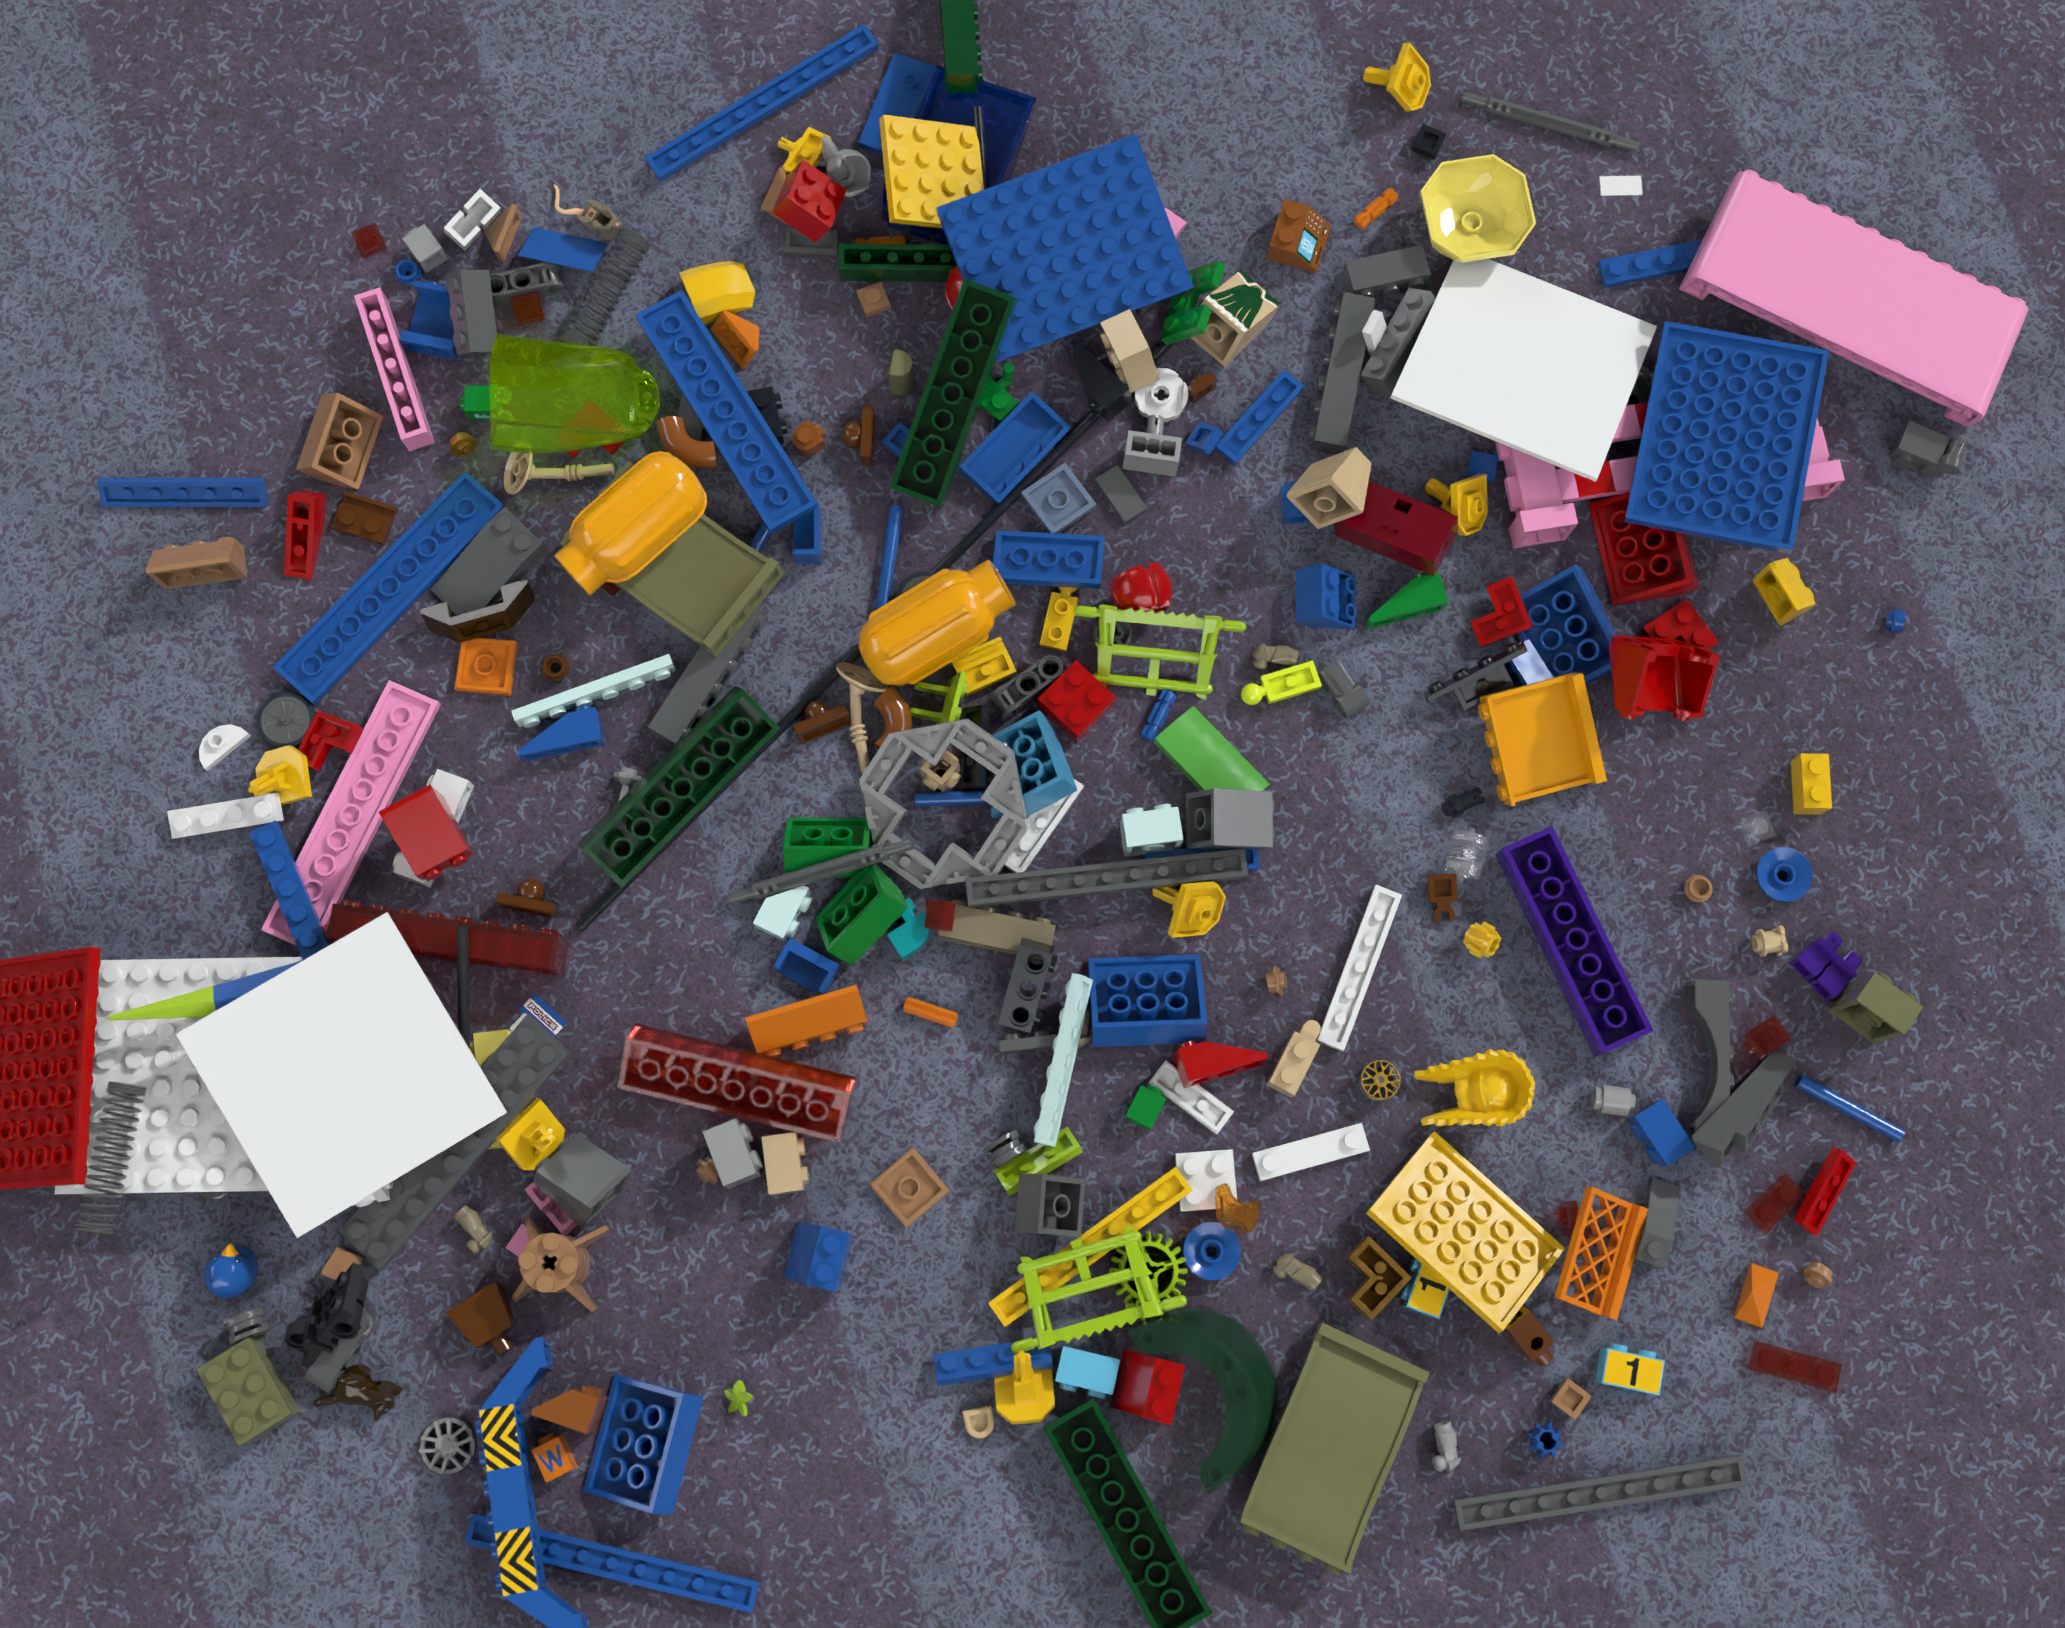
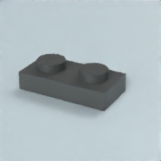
M1037 1031L1032 1033L1033 1037L1021 1038V1034L1005 1035L1004 1040L999 1041L1000 1055L1053 1049L1056 1034L1049 1035V1031Z

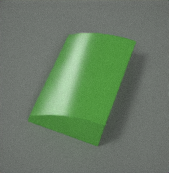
M1194 706L1177 718L1154 740V744L1199 791L1213 788L1264 791L1270 785Z

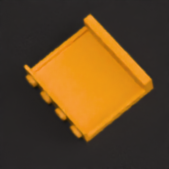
M1573 672L1479 697L1481 704L1478 705V712L1481 720H1485L1487 729L1484 732V738L1487 746L1491 747L1493 758L1490 759L1493 773L1497 774L1499 785L1496 787L1500 801H1503L1504 804L1516 806L1515 803L1587 783L1598 784L1607 781L1583 673Z

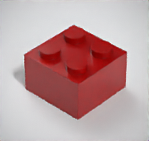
M803 159L788 174L771 213L816 243L831 229L847 190Z
M1075 660L1038 698L1037 707L1078 743L1115 705L1116 697Z

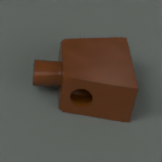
M500 1281L492 1282L447 1311L448 1316L476 1348H482L491 1343L497 1355L501 1356L514 1347L506 1332L517 1326V1322Z
M1522 1306L1504 1331L1500 1333L1517 1353L1532 1362L1536 1361L1540 1367H1543L1553 1359V1355L1548 1350L1553 1345V1340L1533 1313Z

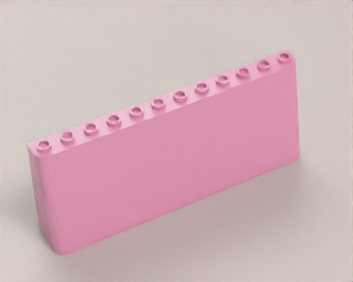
M1748 169L1740 171L1734 176L1679 287L1680 290L1702 301L1710 293L1947 407L1944 417L1967 428L1984 418L2029 311L2024 300L2017 297H2009L2001 293V290L1995 286H1986L1978 282L1970 274H1961L1953 270V267L1947 263L1936 262L1928 258L1929 256L1922 251H1913L1904 247L1901 241L1881 236L1878 230L1858 225L1853 218L1835 214L1828 206L1812 203L1803 194L1789 192L1783 189L1780 183L1766 181L1760 178L1758 173Z

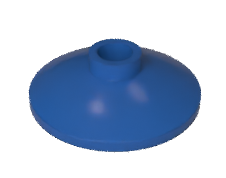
M1774 848L1765 853L1757 865L1756 876L1760 888L1767 896L1776 901L1792 902L1798 900L1811 887L1813 881L1811 865L1802 853L1793 848ZM1779 871L1785 874L1786 878L1784 881L1778 879L1777 873Z
M1205 1222L1189 1232L1184 1242L1183 1255L1188 1268L1196 1276L1205 1280H1220L1230 1275L1238 1266L1241 1257V1246L1236 1234L1229 1227L1218 1222ZM1208 1246H1213L1216 1249L1215 1256H1207L1206 1248Z

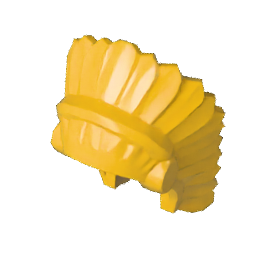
M1489 1049L1485 1054L1476 1053L1473 1057L1452 1060L1448 1064L1440 1063L1437 1066H1428L1426 1070L1414 1071V1077L1417 1080L1437 1082L1439 1084L1454 1082V1092L1458 1107L1444 1109L1439 1113L1422 1118V1126L1435 1124L1436 1126L1458 1124L1463 1126L1481 1123L1490 1126L1495 1123L1497 1126L1502 1127L1506 1123H1515L1516 1120L1524 1118L1526 1111H1530L1532 1107L1535 1081L1531 1076V1071L1526 1066L1525 1060L1518 1058L1515 1052H1506L1505 1050H1497L1495 1052Z

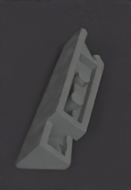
M1773 1051L1692 1136L1693 1142L1716 1167L1722 1169L1733 1148L1746 1153L1782 1097L1787 1086L1784 1080L1794 1066L1796 1059Z

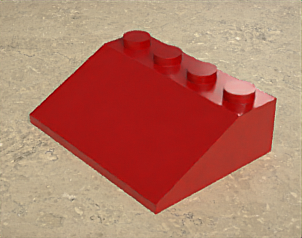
M1630 492L1589 504L1613 606L1672 597L1700 589L1687 534L1624 522Z

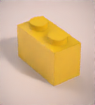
M1801 753L1792 759L1791 776L1794 814L1821 815L1832 808L1829 754Z

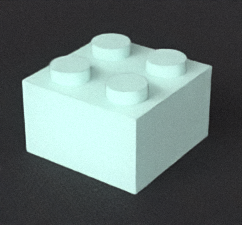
M1161 804L1155 806L1154 810L1143 811V808H1132L1126 810L1127 814H1122L1120 831L1124 857L1180 849L1183 842V834L1178 807L1171 808V804Z

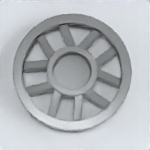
M453 1417L442 1418L430 1424L420 1438L419 1453H421V1457L429 1470L439 1474H453L464 1469L472 1460L476 1449L475 1435L470 1426L464 1421ZM446 1422L447 1434L443 1435L439 1424ZM452 1423L462 1426L453 1433ZM434 1427L437 1438L428 1436ZM466 1431L469 1437L460 1442L457 1436ZM426 1440L435 1442V1448L425 1449ZM470 1441V1452L468 1453L460 1446ZM458 1452L466 1457L462 1464L455 1457ZM426 1453H436L431 1462ZM439 1457L444 1458L441 1468L435 1466ZM449 1460L457 1466L453 1469H446Z

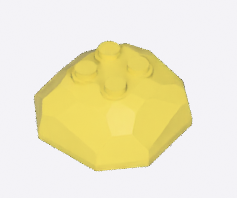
M1494 154L1441 162L1420 191L1432 247L1440 254L1457 262L1463 263L1514 255L1536 225L1525 174Z

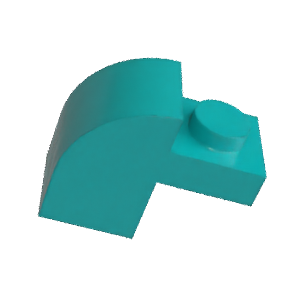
M910 897L905 899L908 908L901 916L904 924L887 934L889 941L903 962L922 950L930 936V923L926 911L915 916L914 913L918 910Z

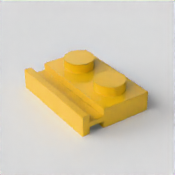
M1001 637L981 644L951 662L956 674L960 671L967 672L965 681L968 682L966 696L1017 674Z

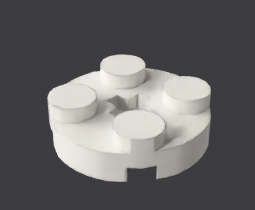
M1156 368L1160 380L1136 390L1134 393L1135 404L1140 415L1147 419L1150 415H1156L1155 422H1157L1158 415H1161L1165 418V422L1175 420L1186 407L1188 387L1175 371L1167 368ZM1159 390H1164V394L1169 395V397L1160 401L1157 397H1154V394H1158Z

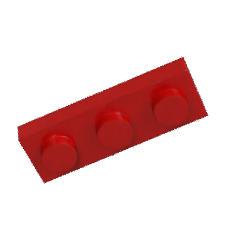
M1832 1147L1793 1220L1811 1235L1818 1236L1857 1163L1842 1149Z

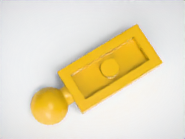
M1058 587L1061 592H1052L1040 646L1066 652L1075 616L1074 608L1078 604V598L1071 596V593L1075 592L1078 588Z

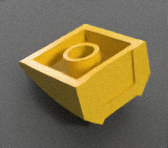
M735 261L717 262L679 273L693 308L704 325L715 322L722 311L727 310L736 314L753 307L755 290L742 263Z

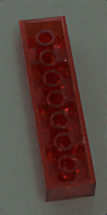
M343 900V904L333 903L326 937L335 942L388 912L412 954L415 956L457 961L456 927L468 926L469 963L557 976L564 975L569 943L562 938L561 934H557V930L540 928L539 932L529 930L528 926L512 924L511 928L501 926L500 922L484 920L483 924L473 922V919L469 917L456 916L455 920L444 918V914L428 912L427 916L416 914L417 911L412 909L399 908V912L388 910L389 907L378 904H371V908L360 906L361 903L350 900Z
M635 1023L626 1036L617 1088L840 1143L847 1127L857 1077Z

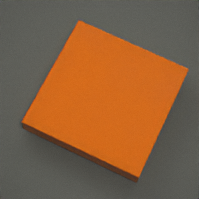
M476 638L462 642L454 689L459 692L511 696L518 642L489 638Z

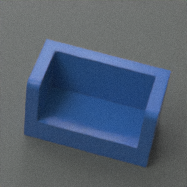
M819 501L817 502V509L794 521V549L792 554L795 564L822 563L821 509Z
M789 938L773 967L776 972L819 995L828 992L841 969L839 964Z

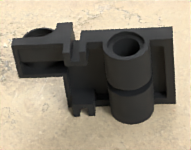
M353 1262L346 1272H340L332 1288L328 1287L323 1296L320 1294L314 1296L308 1321H294L288 1325L284 1341L289 1347L304 1353L302 1366L309 1367L322 1350L331 1353L333 1348L337 1347L339 1339L348 1340L358 1335L369 1285L367 1279L362 1276L364 1266Z

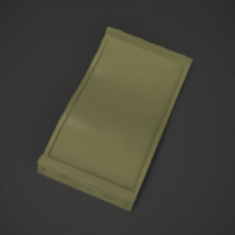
M628 461L623 467H620L616 471L613 480L607 487L601 489L597 497L633 467V463ZM703 514L693 526L637 575L627 581L613 584L717 658L785 573L779 562L754 550ZM570 529L564 534L563 540L560 542L562 547L570 541Z
M1322 1322L1317 1325L1298 1379L1264 1454L1242 1512L1236 1522L1243 1525L1242 1531L1257 1538L1260 1533L1270 1537L1269 1544L1282 1550H1286L1287 1546L1298 1551L1297 1557L1312 1564L1314 1559L1325 1564L1324 1570L1340 1577L1342 1572L1350 1574L1352 1571L1351 1566L1364 1530L1398 1453L1421 1390L1430 1372Z

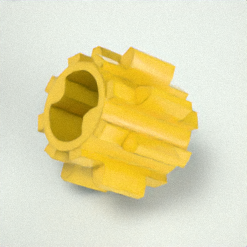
M1475 922L1466 931L1463 943L1469 949L1470 954L1480 959L1483 955L1489 958L1499 948L1501 937L1495 931L1494 926L1483 922L1482 925Z

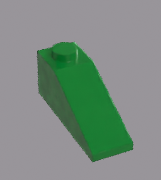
M1424 572L1415 575L1414 579L1368 618L1365 623L1366 630L1444 610L1449 602L1439 572L1435 576Z

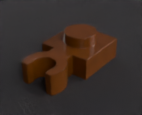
M1456 873L1427 874L1428 902H1436L1437 906L1432 913L1434 922H1439V913L1443 910L1448 912L1449 921H1454L1455 912L1450 907V902L1458 901Z

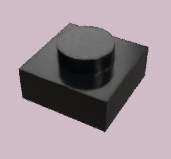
M1422 124L1411 151L1435 160L1446 137V133Z

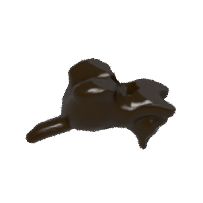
M356 1364L348 1367L346 1374L338 1378V1385L335 1388L334 1394L321 1396L314 1401L313 1405L319 1407L339 1402L347 1405H363L372 1409L374 1420L378 1421L382 1415H385L394 1408V1396L399 1395L402 1392V1388L390 1381H373L370 1376L371 1369L366 1365Z

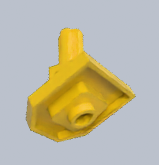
M1403 43L1396 64L1391 65L1389 70L1367 67L1363 76V80L1367 83L1386 86L1387 92L1393 95L1405 111L1422 108L1431 86L1429 66L1411 43Z
M1477 474L1450 484V488L1436 479L1429 480L1425 486L1426 492L1443 502L1441 508L1458 516L1459 535L1467 536L1482 529L1488 514L1487 474Z
M289 745L264 753L255 768L257 778L250 782V787H248L249 793L253 792L255 796L279 793L281 805L312 797L307 756Z
M1214 881L1181 884L1180 890L1172 886L1152 889L1154 897L1173 905L1171 910L1174 912L1168 930V935L1172 938L1205 935L1220 920L1226 896L1220 886Z
M536 1098L496 1140L520 1169L534 1170L545 1157L550 1159L557 1153L555 1150L564 1140L565 1129L543 1101Z
M1020 1350L1018 1354L1013 1356V1374L994 1377L996 1412L1012 1425L1042 1422L1055 1407L1052 1368L1033 1371L1031 1355L1025 1353L1024 1350Z

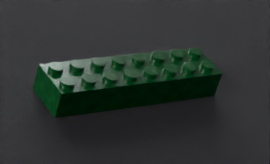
M964 278L889 488L933 505L944 507L1016 309L1017 298Z
M734 686L576 845L622 888L780 727L742 688Z
M1094 1397L1043 1425L1042 1427L1151 1627L1189 1628L1213 1614Z

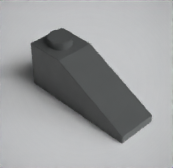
M1651 1178L1643 1206L1648 1209L1634 1262L1654 1269H1665L1673 1242L1680 1186Z

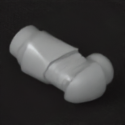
M1443 1421L1434 1425L1437 1449L1440 1455L1434 1456L1432 1462L1437 1471L1445 1470L1449 1472L1459 1465L1461 1458L1458 1457L1456 1451L1457 1432L1454 1431L1451 1421Z

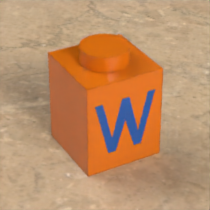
M551 1433L537 1441L539 1446L531 1450L546 1483L578 1467L564 1435L555 1438L554 1433Z

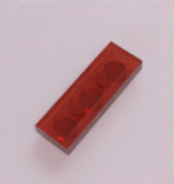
M1754 1341L1748 1370L1837 1393L1842 1364Z

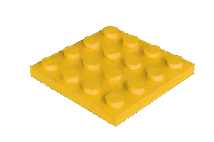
M883 115L879 118L890 223L942 228L935 210L936 207L984 190L980 145L975 127Z

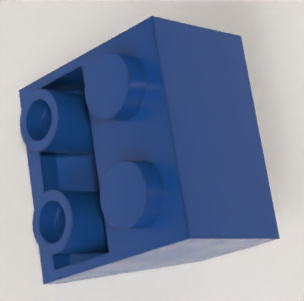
M1324 564L1297 569L1296 623L1310 628L1355 629V576Z

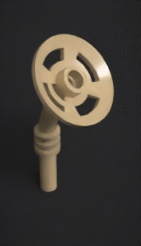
M521 441L514 447L508 458L504 472V488L507 493L514 495L523 488L527 480L532 478L567 479V481H572L573 479L577 481L578 478L583 480L584 477L614 474L613 463L592 466L578 464L577 467L576 465H571V467L566 465L565 468H535V465L532 464L533 453L531 445L528 442ZM513 475L516 476V481H515L514 483H513Z
M844 662L838 663L836 667L837 672L850 683L851 727H849V731H852L850 736L854 737L852 743H855L863 774L870 764V758L866 745L868 737L864 736L867 732L863 730L865 724H862L861 694H864L865 690L884 692L888 685L881 683L871 671L863 667ZM845 672L854 673V675H847Z

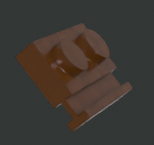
M345 491V497L339 505L331 528L335 531L385 546L398 509L394 506Z

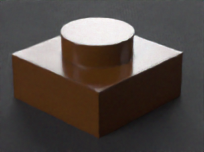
M1212 372L1204 376L1200 374L1190 381L1188 397L1192 403L1215 390L1217 379Z

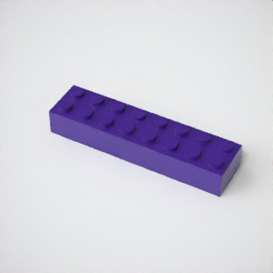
M1553 826L1499 850L1495 855L1594 1057L1654 1031Z

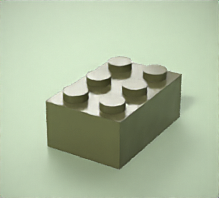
M1874 972L1848 982L1827 1010L1875 1044L1905 1035L1923 1009V1006L1916 1002L1917 998L1913 994L1905 990L1901 991L1892 985L1893 981L1888 976Z
M259 1336L245 1338L196 1369L238 1446L251 1444L301 1412Z

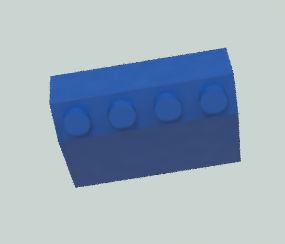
M1575 564L1520 594L1532 624V629L1521 632L1518 636L1521 642L1527 639L1531 641L1553 677L1573 672L1583 673L1585 685H1588L1612 674L1609 645L1612 636L1617 635L1583 567Z
M1200 954L1088 958L1089 978L1093 980L1090 991L1092 1047L1183 1044L1189 1041H1195V1043L1206 1042L1207 1015Z
M614 1374L583 1492L651 1514L673 1515L703 1396Z

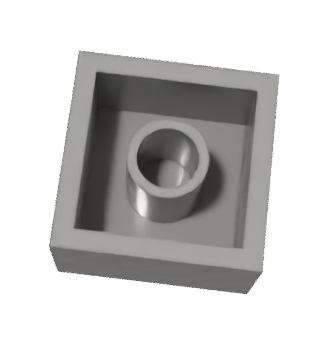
M733 1119L703 1131L724 1187L731 1189L762 1176L759 1169L764 1168L759 1153L755 1150L752 1151L749 1144L754 1140L748 1125Z

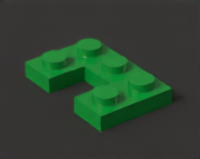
M1219 260L1188 271L1194 288L1173 296L1170 302V309L1163 324V331L1160 340L1166 345L1205 333L1212 310L1205 304L1196 307L1200 294L1219 288L1225 265Z

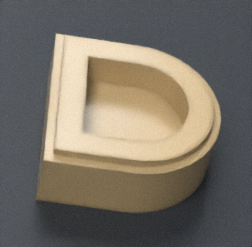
M991 1405L962 1411L965 1428L972 1437L984 1438L992 1432L994 1418Z

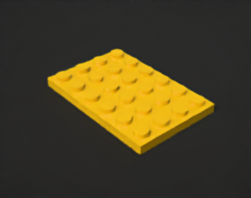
M1435 1131L1426 1138L1366 1212L1368 1216L1498 1333L1504 1331L1565 1249Z

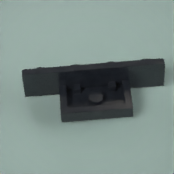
M1510 643L1502 648V653L1494 657L1490 654L1478 660L1477 666L1469 670L1465 667L1452 674L1453 678L1443 683L1442 680L1432 683L1427 687L1428 691L1424 692L1426 701L1430 702L1454 690L1465 711L1480 703L1479 697L1501 692L1514 686L1504 664L1528 652L1525 643Z

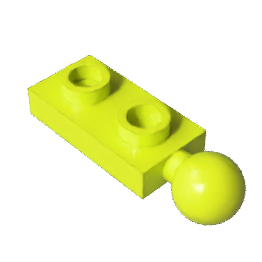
M1312 660L1261 676L1262 686L1254 683L1245 685L1241 691V698L1248 705H1256L1263 696H1266L1268 704L1320 689L1322 685Z

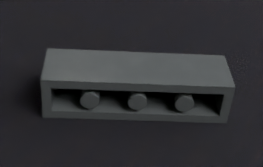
M1408 288L1376 350L1373 351L1360 375L1373 394L1391 397L1434 304L1435 297L1431 291Z

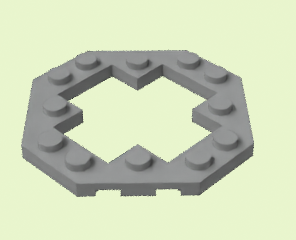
M969 719L890 733L859 779L861 791L864 794L865 812L869 830L871 829L874 847L883 843L887 846L903 841L894 835L893 831L907 810L887 797L885 793L913 751L936 766L949 746L953 744L996 774L981 798L1004 815L975 858L952 842L937 864L916 849L889 856V860L882 861V863L919 889L964 882L965 878L998 875L1029 830L1014 750Z

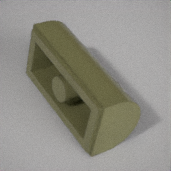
M896 349L892 353L888 373L892 395H907L914 387L912 359L905 351Z

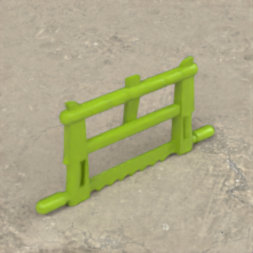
M1099 605V609L1090 606H1076L1074 608L1076 616L1099 617V641L1095 642L1098 649L1097 673H1094L1093 676L1105 687L1107 685L1146 688V695L1156 696L1157 689L1196 693L1199 698L1206 700V694H1210L1213 690L1209 680L1214 659L1218 655L1214 651L1220 629L1230 632H1244L1246 630L1244 622L1222 621L1223 618L1221 616L1197 618L1194 613L1186 616L1184 612L1175 615L1173 611L1165 614L1163 610L1155 613L1153 609L1144 612L1142 608L1134 611L1132 607L1126 610H1117V607L1109 605ZM1116 621L1201 629L1200 653L1113 644ZM1112 655L1150 659L1148 677L1110 674ZM1160 660L1197 663L1196 682L1159 679Z
M1133 1225L1127 1227L1122 1235L1087 1245L1082 1244L1081 1238L1070 1241L1072 1249L1035 1260L1029 1257H1020L1022 1263L1018 1265L1017 1271L1019 1274L1024 1275L1028 1296L1027 1309H1032L1036 1338L1031 1337L1016 1341L1011 1345V1350L1016 1354L1020 1350L1029 1351L1037 1346L1038 1350L1057 1344L1056 1342L1061 1340L1067 1343L1073 1337L1080 1340L1084 1334L1090 1337L1095 1331L1101 1334L1105 1328L1111 1331L1116 1325L1122 1328L1126 1322L1132 1325L1139 1318L1160 1316L1164 1314V1310L1169 1311L1186 1305L1187 1299L1184 1295H1178L1159 1302L1149 1278L1152 1272L1147 1268L1138 1242L1141 1240V1233L1133 1231ZM1125 1246L1130 1268L1091 1278L1087 1256ZM1073 1260L1076 1261L1081 1282L1046 1292L1042 1291L1037 1273L1038 1270ZM1132 1279L1135 1280L1141 1302L1140 1306L1053 1330L1046 1304Z

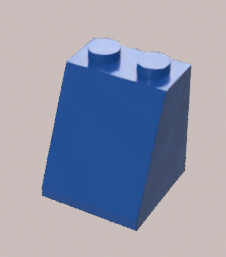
M798 1221L784 1278L840 1292L854 1235Z

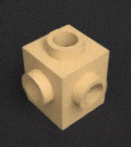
M946 751L936 766L923 759L920 764L921 776L923 777L922 782L933 791L937 788L942 792L947 787L952 789L961 777L958 774L960 772L958 758L949 751ZM939 769H943L946 772L942 778L936 774V771Z

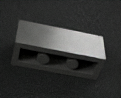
M1423 245L1346 261L1342 274L1348 293L1373 298L1375 295L1380 294L1391 296L1398 293L1399 290L1407 288L1420 289L1427 284L1431 272Z
M457 270L447 273L446 288L450 297V317L453 320L454 328L453 343L456 347L457 355H486L499 352L489 270Z

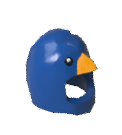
M229 1243L225 1249L207 1261L203 1271L204 1282L210 1293L223 1300L241 1296L255 1283L258 1276V1262L251 1249L242 1245L233 1246V1244Z

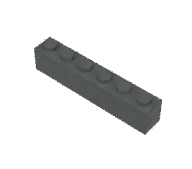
M1344 292L1341 301L1335 302L1333 317H1337L1336 326L1331 325L1328 341L1332 342L1331 350L1326 349L1323 365L1328 366L1326 375L1321 374L1318 390L1323 391L1321 399L1316 398L1313 415H1318L1316 424L1311 423L1308 439L1313 440L1311 446L1313 450L1339 454L1344 452L1346 448L1366 348L1362 330L1373 311L1375 298Z
M760 603L717 658L708 653L702 646L699 647L649 724L648 728L652 734L675 746L709 712L708 705L713 698L717 699L724 689L722 683L727 676L731 677L737 670L739 665L737 660L742 653L746 654L750 650L754 641L752 637L757 630L761 631L768 621L766 615L768 613L764 605Z

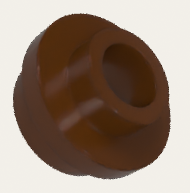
M550 655L542 663V673L549 681H562L569 674V663L561 655ZM560 665L561 669L559 672L553 673L551 671L552 667Z

